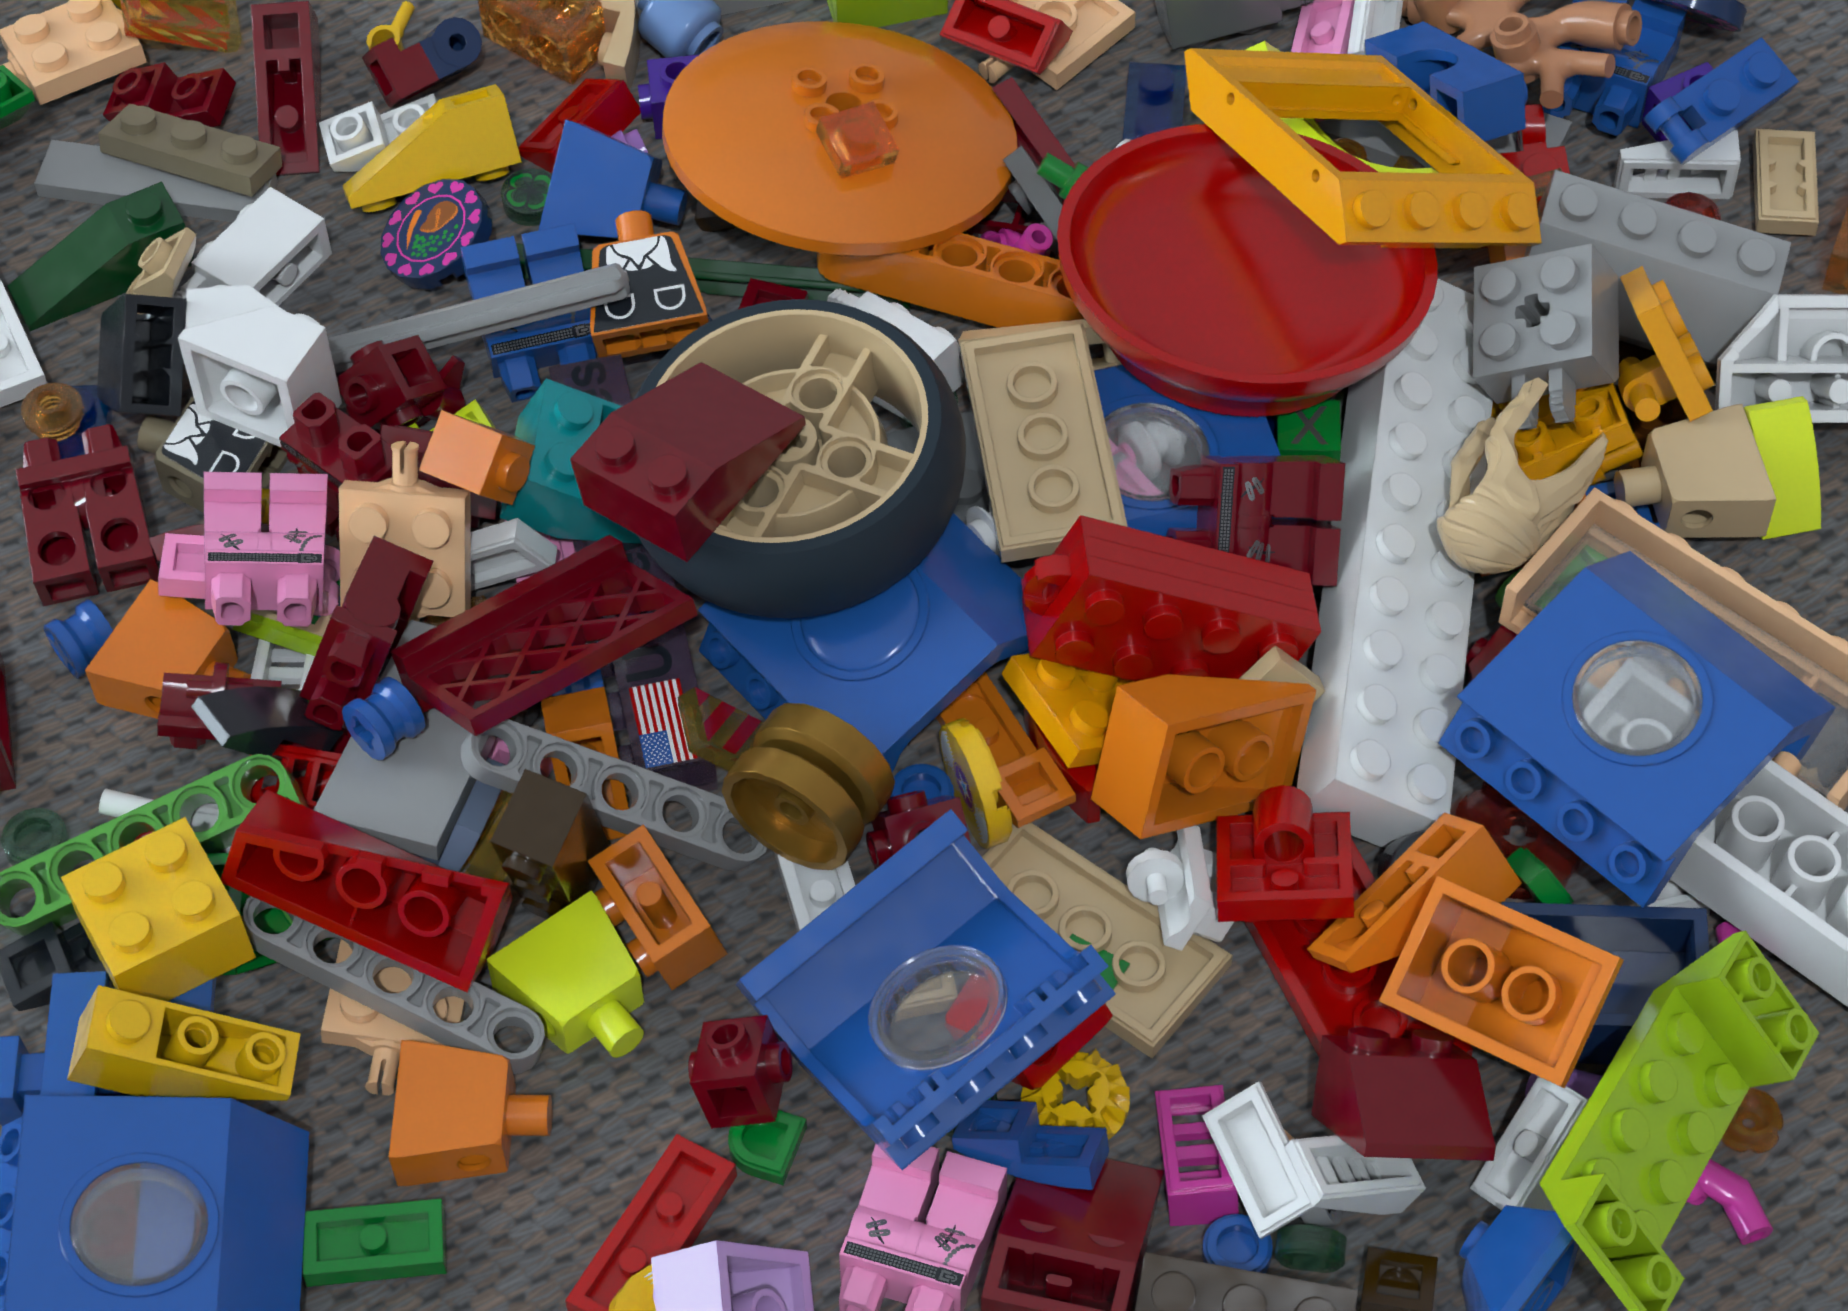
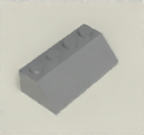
M1555 170L1538 205L1542 243L1535 246H1527L1524 257L1592 243L1618 276L1619 340L1654 351L1620 279L1621 276L1643 266L1651 284L1662 279L1664 280L1706 367L1717 370V359L1770 298L1774 294L1779 293L1791 242Z

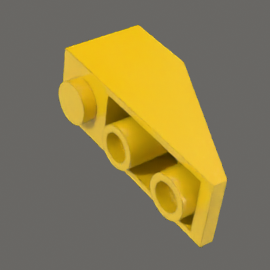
M494 84L439 99L342 185L350 208L354 209L362 206L363 212L383 210L397 203V196L412 193L423 185L441 179L459 180L475 175L477 181H487L508 174V166L521 163L522 161L504 94Z
M98 985L79 1018L67 1080L133 1096L287 1101L291 1095L301 1033Z

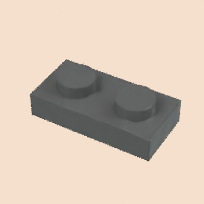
M1020 146L1003 159L1016 179L1007 187L1028 215L1034 210L1038 211L1044 220L1040 224L1046 226L1052 232L1053 243L1050 249L1057 256L1059 254L1057 240L1058 220L1064 200L1058 196L1059 193L1051 182L1036 174L1039 165L1023 146Z

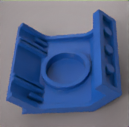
M953 513L943 534L921 563L885 591L852 607L812 617L769 618L743 614L722 608L708 601L705 602L698 611L709 621L699 652L765 720L774 709L784 703H803L828 711L854 726L869 739L889 763L893 773L896 763L907 744L988 668L1000 660L1008 657L1011 658L1013 655L1029 653L1022 603V578L1005 562L1001 563V558Z

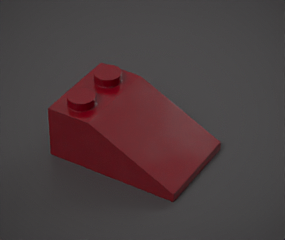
M700 362L611 412L570 458L584 506L688 562L806 425V421L803 415Z

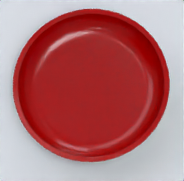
M1206 124L1174 127L1153 132L1111 150L1083 172L1071 187L1063 203L1058 220L1057 240L1060 269L1067 291L1089 326L1109 346L1121 364L1142 383L1174 401L1203 411L1224 415L1259 417L1292 413L1321 403L1337 394L1343 388L1371 375L1395 358L1411 342L1430 308L1438 280V262L1435 248H1381V245L1337 244ZM1298 134L1340 172H1378L1358 158L1334 146Z

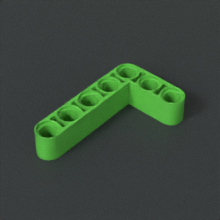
M263 754L245 757L0 872V924L17 935L26 936L51 921L59 927L78 918L62 882V876L72 872L75 866L82 861L89 859L97 860L132 843L142 833L157 831L183 817H186L190 824L195 810L204 804H217L219 809L218 819L213 827L207 831L194 832L205 853H217L230 847L237 828L256 804L252 803L250 794L253 785L261 777L268 775L278 776L280 785L277 794L309 808L298 782L280 761L270 755ZM33 888L36 900L32 910L23 917L12 918L10 903L14 895L22 889ZM283 911L285 917L292 925L293 921L290 915ZM335 937L325 938V939H323V940H321V941L333 939V938H335Z

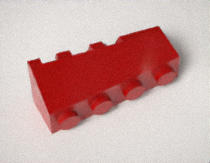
M270 790L264 792L237 828L220 879L227 886L468 993L487 962L486 959L493 952L512 902L510 883L444 869Z

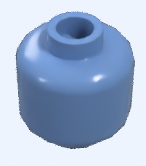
M639 0L638 8L642 11L638 21L639 34L666 58L699 55L708 48L718 44L724 32L723 27L720 25L721 8L713 0Z

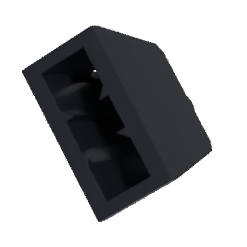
M123 294L102 313L97 384L99 401L116 412L181 416L183 356L178 337L185 329L186 299Z

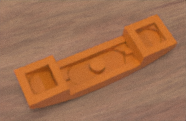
M986 672L978 677L936 716L940 725L965 718L969 720V724L979 729L992 753L1002 782H1000L1002 790L998 791L997 808L1007 805V809L1010 808L1012 824L1017 828L1076 802L1075 792L1045 747L1036 749Z

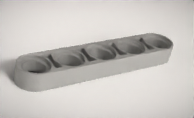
M507 719L478 736L469 733L461 745L460 757L464 768L471 777L512 794L525 769L542 775L540 771L542 759L548 757L558 758L570 770L571 783L569 786L587 793L602 826L628 835L644 824L658 846L716 867L738 871L747 868L767 850V847L762 845L751 834L752 842L749 853L741 854L729 849L723 839V827L726 823L730 822L738 823L739 825L740 823L728 809L724 797ZM481 736H497L506 743L510 752V760L507 765L495 766L483 759L478 749ZM604 780H619L627 786L632 796L630 809L616 810L606 803L602 795ZM676 801L683 804L689 810L692 817L690 831L678 832L667 825L662 815L665 802Z
M252 896L246 900L243 908V924L252 948L258 953L446 1046L503 1055L510 1059L513 1074H521L531 1069L539 1061L545 1036L544 1025L539 1016L528 1007L475 981L468 993L288 912L286 913L290 915L293 922L286 931L279 934L265 933L257 928L254 919L261 911L276 907ZM335 937L348 943L352 949V954L343 962L330 964L323 962L316 956L313 951L315 945L325 938ZM386 967H397L409 974L412 983L406 990L400 993H388L378 988L373 978L379 970ZM455 996L462 998L469 1004L472 1014L460 1023H448L437 1017L433 1009L434 1005L442 998ZM506 1026H516L528 1032L532 1039V1044L527 1050L520 1053H509L497 1046L494 1041V1035L499 1029Z

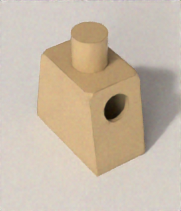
M1742 404L1711 411L1691 422L1689 419L1655 428L1647 436L1641 467L1619 470L1614 475L1616 499L1626 502L1631 507L1653 504L1660 528L1667 533H1673L1682 538L1766 536L1776 502V496Z

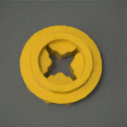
M1094 1049L1090 1053L1077 1052L1041 1088L1030 1090L1022 1087L1021 1101L1036 1102L1040 1125L1106 1128L1109 1140L1121 1129L1127 1118L1130 1105V1087H1127L1122 1077L1119 1064H1110L1100 1056L1097 1049ZM1061 1080L1065 1085L1070 1084L1076 1090L1082 1089L1085 1086L1090 1087L1087 1091V1103L1090 1111L1085 1106L1081 1107L1075 1101L1068 1102L1065 1105L1061 1103L1063 1100Z

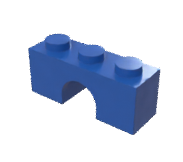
M1424 21L1365 40L1366 55H1382L1485 142L1526 129L1525 104L1528 99V90L1523 72Z

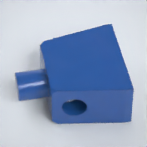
M565 119L539 230L575 223L577 235L618 239L616 218L625 212L635 210L650 213L654 220L679 226L685 212L688 192L658 184L662 168L661 159L589 126Z

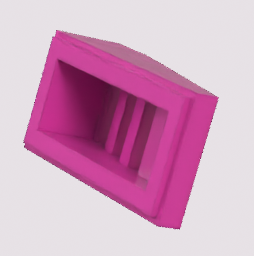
M1223 1085L1155 1091L1170 1226L1212 1224L1223 1216L1239 1214L1238 1192L1215 1143L1176 1147L1175 1141L1213 1139L1205 1122L1173 1125L1172 1116L1205 1114L1225 1102ZM1218 1165L1219 1168L1179 1173V1167Z

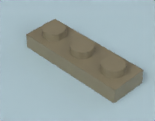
M130 103L98 133L101 153L253 197L282 167L281 148L278 146L254 140L249 136L237 135L209 127L198 121L185 120L154 111L146 106H137Z

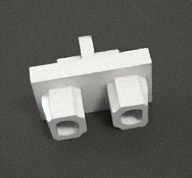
M1196 825L1177 830L1178 840L1170 852L1157 848H1148L1143 853L1135 856L1129 862L1126 870L1128 889L1132 895L1141 901L1158 905L1164 945L1180 951L1183 950L1193 934L1218 943L1221 942L1234 923L1218 922L1217 853L1203 848L1200 827Z

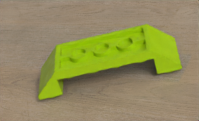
M1746 931L1732 934L1652 992L1539 1183L1564 1227L1628 1311L1668 1310L1685 1278L1661 1248L1663 1242L1749 1088L1794 1080L1819 1035V1031L1813 1025L1808 1015L1800 1007Z

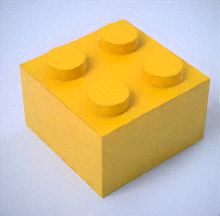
M186 817L61 877L78 919L117 990L168 1002L256 958L241 916Z

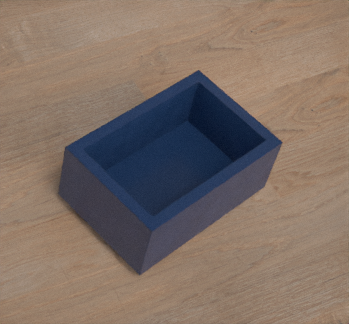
M1501 902L1502 905L1624 959L1577 1063L1610 1064L1652 992L1709 951L1707 908L1648 906L1642 908L1641 906ZM1497 1057V1060H1498V1061H1505V1060H1503V1059Z

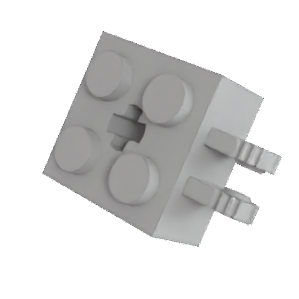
M1592 243L1474 267L1473 378L1496 404L1512 401L1524 383L1539 377L1549 383L1543 395L1550 394L1549 407L1555 423L1572 422L1576 412V389L1614 383L1618 379L1619 281L1617 274ZM1539 400L1518 430L1537 428Z

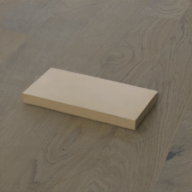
M1084 323L960 342L961 358L1001 563L1052 555L1080 515L1128 527Z
M1031 822L1020 828L1012 824V833L1008 842L991 847L982 856L1005 886L1072 948L1080 952L1089 945H1092L1097 952L1105 950L1114 955L1112 971L1118 984L1113 990L1116 995L1106 1002L1113 1017L1104 1027L1150 1058L1157 1054L1232 965V954L1209 939L1195 934L1191 936L1182 951L1164 945L1157 905L1134 897L1127 885ZM1074 934L1092 944L1083 945L1076 943L1070 936ZM1121 959L1130 963L1125 974H1123L1119 966Z

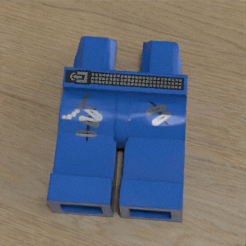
M1573 0V3L1592 0ZM1593 0L1627 4L1629 3V0ZM1635 0L1632 10L1639 11L1642 17V31L1636 45H1624L1621 51L1590 48L1571 42L1558 46V49L1613 54L1615 57V70L1610 78L1586 75L1569 77L1564 84V100L1562 105L1555 109H1548L1542 106L1543 113L1563 118L1570 115L1573 108L1593 114L1592 123L1598 130L1615 136L1621 134L1627 125L1638 128L1643 118L1648 88L1663 81L1678 52L1687 12L1651 0Z
M575 223L521 234L523 256L530 285L584 271ZM514 236L460 247L463 270L472 300L525 287ZM591 307L482 335L493 377L501 378V382L512 403L531 399L541 386L537 369L560 364L564 384L574 389L581 388L572 380L571 372L573 368L578 365L581 366V372H579L578 377L580 380H583L586 365L590 362H596V356H598L590 331ZM596 368L593 369L592 380L588 386L597 383Z

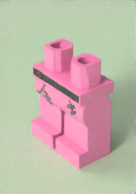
M204 472L205 609H213L215 620L219 625L242 626L250 620L251 610H277V621L282 622L284 626L308 627L312 622L314 611H322L328 474L270 473L269 532H261L262 473Z
M875 1144L872 1153V1166L859 1205L853 1215L848 1235L845 1237L839 1253L841 1279L839 1311H879L884 1297L906 1303L905 1311H964L967 1297L973 1288L1007 1200V1168L947 1151L939 1173V1149L930 1147L904 1170H901Z

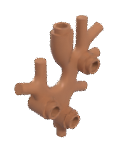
M1403 0L1401 16L1408 17L1409 22L1413 25L1424 21L1449 35L1462 28L1465 31L1457 36V39L1478 50L1492 46L1496 59L1524 73L1526 84L1540 77L1539 100L1541 105L1548 109H1555L1562 105L1564 100V84L1569 77L1586 75L1610 78L1615 70V57L1613 54L1558 49V46L1571 42L1590 48L1621 51L1624 45H1636L1642 31V17L1639 11L1632 10L1631 6L1627 3L1607 1L1576 2L1558 8L1544 16L1527 17L1519 13V10L1532 0Z

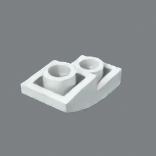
M434 93L381 115L371 101L319 122L329 164L333 171L356 172L362 169L438 101Z

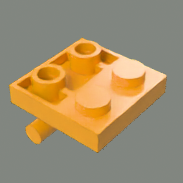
M1643 266L1621 276L1620 279L1636 316L1656 353L1642 361L1635 357H1627L1619 364L1620 377L1618 379V388L1625 405L1634 411L1640 420L1645 422L1656 419L1660 414V405L1677 397L1690 422L1713 411L1704 390L1715 386L1664 280L1662 279L1651 284Z
M1614 383L1576 389L1574 421L1567 423H1555L1549 407L1550 394L1541 396L1539 399L1537 428L1520 429L1516 432L1514 438V445L1518 452V465L1531 480L1547 478L1571 466L1602 432L1609 441L1605 450L1604 460L1596 472L1591 485L1605 480L1606 472L1643 457V450L1635 433L1632 431ZM1493 400L1491 417L1497 419L1498 415L1510 402L1496 404Z
M1030 653L1011 656L1001 673L1068 768L1099 764L1117 686L1135 682L1030 657Z

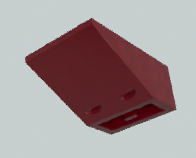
M1106 1159L1093 1190L1041 1184L1017 1177L997 1233L981 1295V1311H1132L1164 1171Z

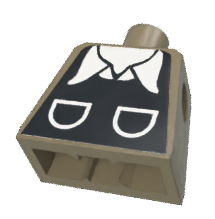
M191 397L176 422L155 415L147 416L139 429L137 438L139 449L155 454L154 463L163 491L203 513L204 472L262 473V488L270 489V473H280L288 460L287 452L281 447L198 414L194 397Z

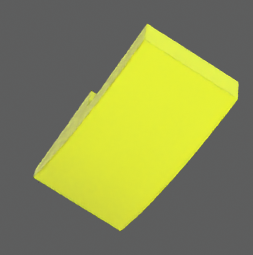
M1803 396L1745 406L1746 416L1776 496L1766 536H1761L1760 538L1764 540L1821 529L1819 466L1808 401Z

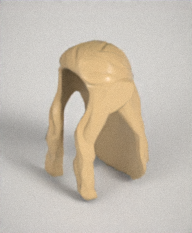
M1539 377L1524 383L1517 396L1504 408L1497 419L1490 417L1486 421L1478 422L1476 428L1465 439L1463 447L1455 454L1450 463V504L1445 515L1437 519V530L1447 555L1461 568L1480 574L1506 572L1521 566L1528 559H1531L1574 510L1575 504L1582 500L1604 460L1609 440L1602 432L1591 446L1565 470L1541 480H1531L1526 476L1518 465V452L1514 445V438L1516 432L1527 419L1532 408L1549 385V383ZM1485 453L1488 469L1473 494H1470V475Z

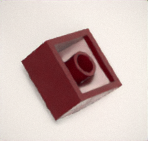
M1351 1027L1348 1029V1036L1322 1035L1311 1115L1362 1156L1494 1161L1496 1146L1477 1059L1453 1044V1036L1439 1031L1421 1029L1414 1030L1411 1039L1390 1038L1389 1033L1368 1027Z

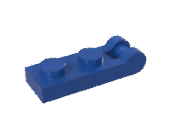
M1761 37L1673 97L1670 96L1660 102L1644 117V121L1654 133L1661 131L1673 145L1670 152L1681 165H1684L1790 93L1799 81ZM1681 117H1683L1687 121V123L1692 127L1693 131L1689 128V126L1684 122V120Z

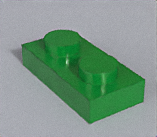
M442 1198L305 1211L303 1277L307 1287L447 1274L445 1209Z

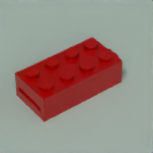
M1083 515L1078 517L1053 554L1034 560L1035 566L1027 571L1024 578L1021 579L1023 589L1022 603L1030 657L1135 682L1166 674L1239 679L1273 646H1277L1299 661L1321 633L1310 573Z

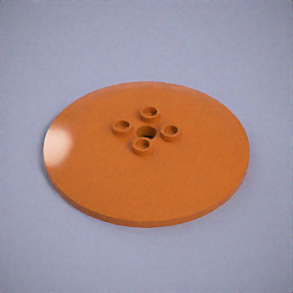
M807 21L783 23L761 27L723 40L694 58L680 72L668 92L663 110L662 139L669 163L681 183L706 208L738 228L763 239L806 251L835 255L864 256L902 253L925 248L965 232L990 214L1004 197L1013 175L1003 159L1018 148L1016 130L1011 115L994 94L992 87L968 65L951 54L914 37L873 26L845 22ZM839 111H845L851 114H840Z

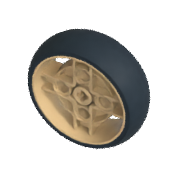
M792 299L760 303L735 310L706 323L683 338L658 362L638 390L634 399L696 364L703 362L805 417L806 425L688 562L638 535L651 557L666 573L692 593L722 608L761 617L802 618L829 614L862 603L894 585L921 563L943 534L957 505L965 472L966 435L963 418L951 387L932 358L910 336L882 318L855 307L821 300ZM874 396L886 401L900 411L918 431L920 436L914 454L888 446L884 427L870 404Z

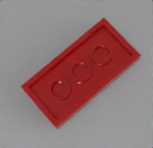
M1351 838L1355 902L1376 880ZM1302 919L1245 922L1318 1057L1320 1055L1322 1035L1348 1036V1029L1351 1027L1379 1029L1389 1033L1390 1038L1411 1039L1414 1030L1424 1029L1443 1032L1379 1002L1399 956L1353 973L1313 958L1307 948L1336 919L1321 921ZM1454 1037L1453 1044L1472 1056L1473 1048L1471 1045Z

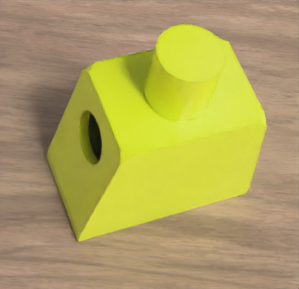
M589 891L486 959L493 991L535 1012L544 1025L545 1036L565 1053L573 1052L596 1037L612 1057L618 1058L631 1052L642 1040L644 1031L629 1014L644 1003L639 971L600 901L592 891Z

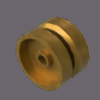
M784 703L770 713L755 735L753 748L742 753L725 776L722 794L728 809L740 825L762 845L785 859L811 869L833 870L847 861L862 838L864 825L875 820L892 795L895 780L889 763L877 747L854 726L828 711L808 704Z

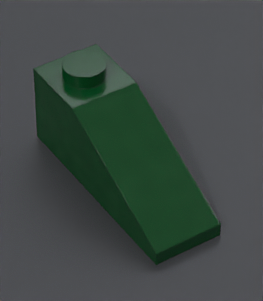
M162 181L106 203L7 285L29 331L31 332L126 293L131 283L143 270L138 266V262L145 249L156 238L161 237L165 240L186 228L184 220ZM194 256L192 257L188 267L192 266L191 262L194 260Z

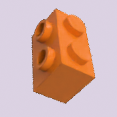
M644 824L588 860V863L604 886L594 894L597 896L614 927L626 920L636 935V938L628 942L626 946L647 978L659 971L670 989L674 990L728 954Z

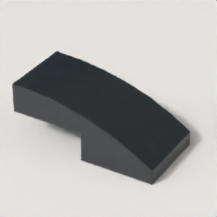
M262 686L234 688L198 696L191 706L222 747L250 755L263 754L272 756L283 740L330 752L343 734L342 730H333L308 719L304 714L309 700L300 697L301 690Z
M51 921L0 949V973L13 1007L18 1011L50 1004L54 973L106 971L80 922L62 932Z

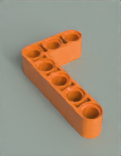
M964 233L925 248L902 253L864 256L817 253L819 273L833 282L997 328L1084 319L1067 291L1059 259L1031 253Z

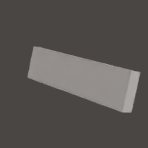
M51 140L34 185L37 195L40 197L105 205L162 181L181 216L234 222L240 211L248 204L254 203L269 187L276 189L278 180L275 173L253 197L101 153L100 146Z

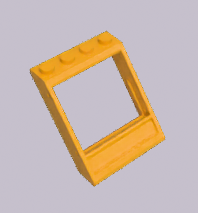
M1190 48L1184 51L1191 111L1337 244L1381 245V248H1481L1484 246H1535L1542 243L1534 182L1382 55ZM1280 118L1378 120L1439 173L1340 172Z

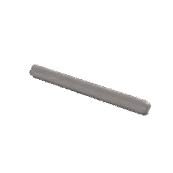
M613 263L330 337L328 341L335 373L346 371L353 365L350 359L353 353L379 340L387 344L419 335L427 350L622 300L630 294L629 275L620 264Z

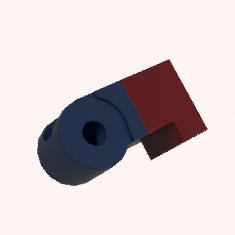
M453 17L441 22L424 40L402 51L399 50L392 37L372 47L362 59L385 102L391 108L463 71L477 59L481 52L482 40L479 31L471 22L464 18Z

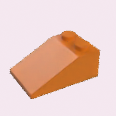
M1171 674L1118 685L1091 800L1140 840L1217 820V816L1238 815L1253 811L1254 802L1261 792L1270 787L1280 785L1292 786L1317 690L1306 683Z
M1436 876L1379 1002L1565 1088L1624 959L1442 877Z

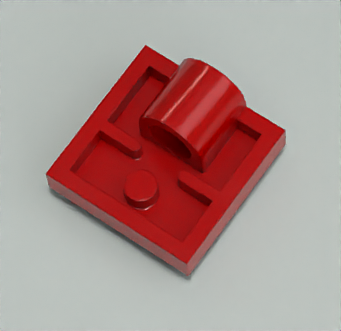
M1280 785L1270 787L1260 793L1254 802L1253 815L1217 816L1218 922L1244 921L1253 923L1268 920L1312 919L1321 921L1336 918H1355L1350 812L1313 813L1311 799L1304 791L1293 786Z

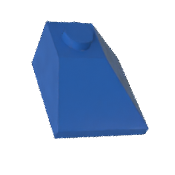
M1505 1205L1491 1225L1481 1220L1473 1228L1459 1253V1256L1466 1260L1461 1280L1466 1311H1547L1571 1278L1579 1245L1564 1227L1555 1211Z

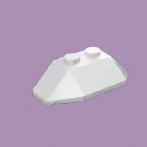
M1774 294L1717 359L1715 410L1736 404H1742L1745 407L1803 396L1808 401L1812 423H1848V294Z

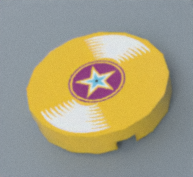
M965 718L941 725L939 738L945 770L954 787V796L960 797L965 820L973 837L985 849L1008 842L1012 833V816L1010 808L1007 809V805L997 808L998 791L1002 790L1000 784L1002 779L983 735L978 728L969 724V720Z

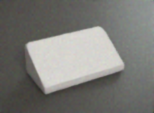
M1538 1076L1496 1144L1494 1161L1485 1162L1470 1189L1500 1210L1505 1205L1555 1211L1539 1183L1589 1099L1568 1086L1563 1088Z

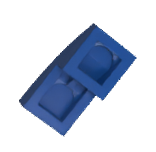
M987 1100L958 1124L952 1136L953 1149L967 1157L1007 1168V1174L1021 1179L1073 1189L1093 1190L1109 1153L1106 1128L1040 1125L1036 1102Z

